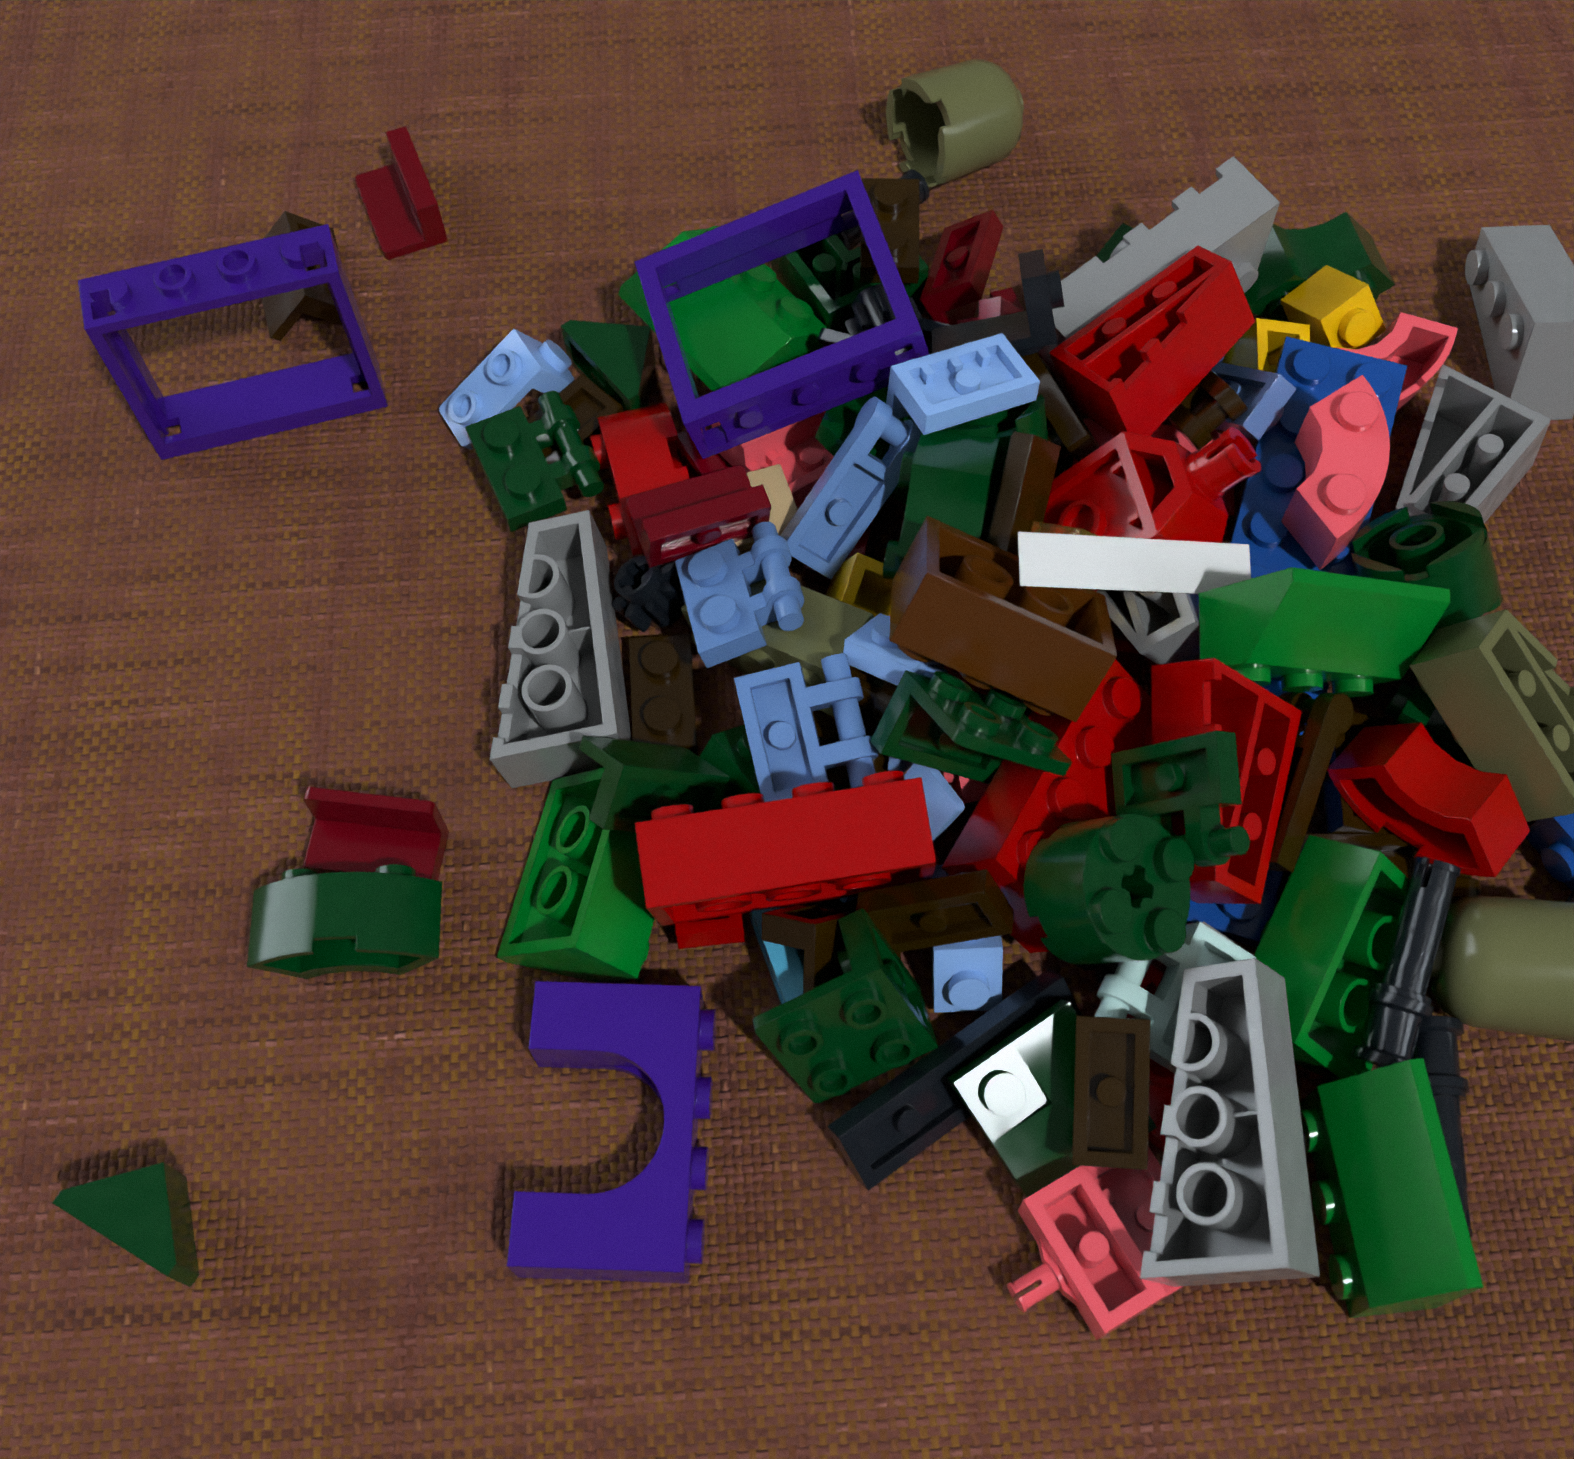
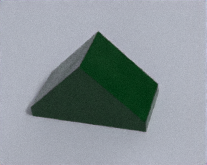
M569 320L561 325L566 354L570 358L572 366L580 375L586 376L621 404L624 411L648 406L656 363L652 333L649 326Z
M162 1162L61 1190L52 1202L165 1276L188 1287H191L199 1276L187 1177L166 1163Z

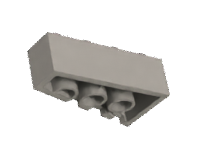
M1234 156L1216 168V176L1219 180L1200 194L1191 186L1172 200L1174 211L1150 230L1143 223H1140L1123 236V240L1115 247L1110 259L1105 263L1095 256L1061 281L1065 307L1052 309L1058 344L1044 346L1038 353L1060 377L1048 352L1198 245L1232 261L1245 293L1258 278L1259 272L1257 270L1280 202Z
M587 510L530 522L528 525L517 591L520 606L516 626H511L508 649L511 652L507 684H502L498 709L502 713L498 738L493 737L489 759L511 788L551 781L603 768L602 765L579 750L584 735L632 741L615 608L611 604L614 599L607 546L590 511Z
M1256 958L1184 969L1171 1064L1176 1067L1171 1105H1164L1161 1134L1166 1136L1160 1181H1154L1149 1211L1155 1214L1150 1251L1144 1250L1140 1279L1179 1287L1320 1277L1285 978Z

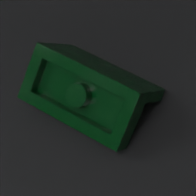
M585 735L582 737L579 750L605 767L589 817L590 820L604 830L636 832L635 823L652 820L651 812L653 810L671 805H692L694 813L718 810L730 776L683 747Z

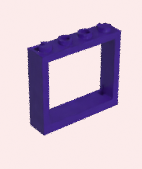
M858 170L635 261L683 424L702 459L885 388L889 384L890 368L892 365L929 355L921 327ZM859 225L895 319L699 397L669 302ZM912 346L913 348L904 353L895 355V351H898L905 347ZM717 422H720L721 424L720 426L706 430V426L712 425Z
M328 224L78 280L84 329L161 460L388 407L379 363ZM320 264L321 268L307 271L306 267ZM327 283L353 353L163 397L126 329ZM367 381L368 390L354 392L353 384ZM180 425V434L166 437V435H169L168 427Z

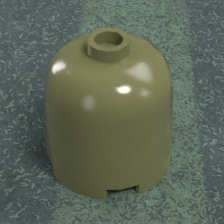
M975 59L902 78L900 87L892 89L888 93L886 106L888 136L890 140L899 138L902 150L907 158V161L900 163V167L904 173L910 169L919 172L926 180L928 188L1002 161L1010 155L1020 140L1024 111L1022 95L1006 71L1001 66L992 62Z
M1470 896L1463 897L1450 904L1430 977L1431 990L1440 1009L1449 1017L1458 1018L1463 1024L1472 1027L1574 1042V902Z

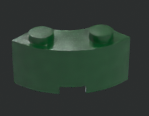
M1344 212L1326 223L1305 229H1284L1273 224L1257 270L1259 272L1258 278L1244 294L1253 314L1271 320L1287 322L1289 320L1280 300L1326 265L1367 283L1375 301L1379 294L1393 287L1395 283L1370 233L1350 214Z
M942 430L923 435L921 432L916 451H904L898 488L908 491L900 540L899 542L889 540L883 565L884 579L893 580L926 516L981 539L985 514H988L999 439Z
M400 864L383 865L378 867L375 872L319 873L314 870L300 868L286 870L282 872L280 881L254 890L247 967L303 979L348 971L405 974L439 958L442 882L416 877V870L414 868Z

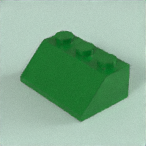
M712 226L706 229L682 231L663 249L669 248L678 243L696 237L700 234L713 230L719 226ZM765 264L669 302L689 367L712 392L819 350L824 346L817 341V337L821 328L827 327L813 314L812 308L803 300L796 298L777 279L775 272ZM636 272L621 285L618 295L656 333L638 272Z
M1294 567L1199 593L1200 659L1216 658L1260 686L1270 685L1271 680L1281 681V690L1286 692L1319 691L1323 689V685L1332 686V693H1343L1348 697L1369 696L1374 694L1373 684L1401 680L1410 664L1449 606L1450 589Z
M605 767L552 781L496 958L507 963L596 983L638 979L641 966L649 953V937L655 918L646 909L636 832L604 830L589 819Z
M1313 835L1308 836L1297 860L1294 872H1289L1288 882L1271 919L1266 922L1262 929L1260 943L1254 956L1257 960L1285 978L1294 1062L1333 1082L1371 1071L1373 1064L1351 1057L1353 1046L1362 1045L1372 1008V1003L1366 999L1369 989L1374 987V983L1383 982L1410 879L1381 851Z
M1424 1059L1402 1061L1317 1086L1300 1103L1303 1133H1305L1306 1153L1311 1152L1317 1176V1181H1314L1312 1184L1314 1211L1320 1224L1328 1225L1334 1254L1329 1256L1328 1261L1330 1281L1336 1297L1339 1300L1345 1299L1349 1318L1435 1309L1483 1288Z

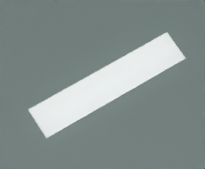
M1018 532L1020 586L1199 594L1251 579L1249 544Z

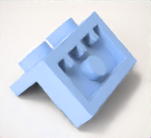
M1000 333L892 365L890 368L886 404L892 407V415L897 419L910 415L923 435L1036 401L1040 381L1004 334Z

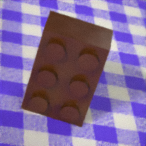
M926 516L892 580L890 642L897 644L903 653L917 661L931 662L934 660L959 671L965 680L979 688L992 689L996 687L1019 697L1028 708L1045 716L1058 714L1077 722L1117 657L1105 595L1092 589L1020 586L1018 556L932 517Z

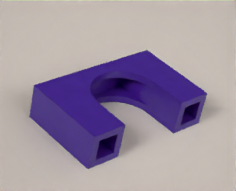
M535 981L528 1049L538 1067L609 1069L630 1074L648 1085L661 1101L664 1110V1128L661 1142L650 1163L638 1176L621 1187L593 1194L514 1191L507 1267L518 1278L689 1284L690 1264L703 1263L705 1220L693 1218L694 1190H707L709 1149L705 1146H697L698 1119H711L712 1077L701 1076L702 1051H714L716 1009H705L701 986Z

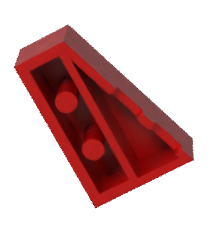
M1198 245L1048 353L1078 411L1114 436L1122 431L1151 436L1256 321L1232 261Z
M1216 658L1151 665L1152 744L1212 731L1235 732L1242 804L1220 808V820L1225 828L1243 827L1249 835L1250 847L1243 855L1230 856V859L1222 865L1203 868L1194 863V871L1189 878L1190 900L1196 903L1261 904L1302 711ZM1184 814L1171 816L1173 832L1176 835H1184Z

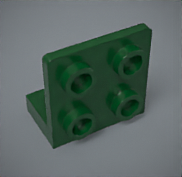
M864 908L838 919L846 947L838 952V959L844 974L753 1019L755 1034L814 1103H821L832 1097L840 1096L857 1085L891 1069L904 1066L913 1059L938 1048L919 985Z

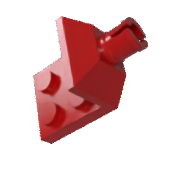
M1234 427L1228 428L1221 433L1219 438L1193 453L1175 441L1122 431L1053 479L1041 533L1222 543L1228 519V512L1222 496L1228 489L1245 478H1251L1260 472L1261 464L1255 459L1257 454L1251 443Z

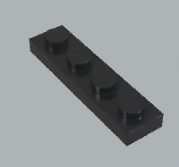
M1048 968L827 1126L854 1176L868 1191L971 1116L947 1078L1061 999L1070 1002L1078 1016H1082L1063 976Z

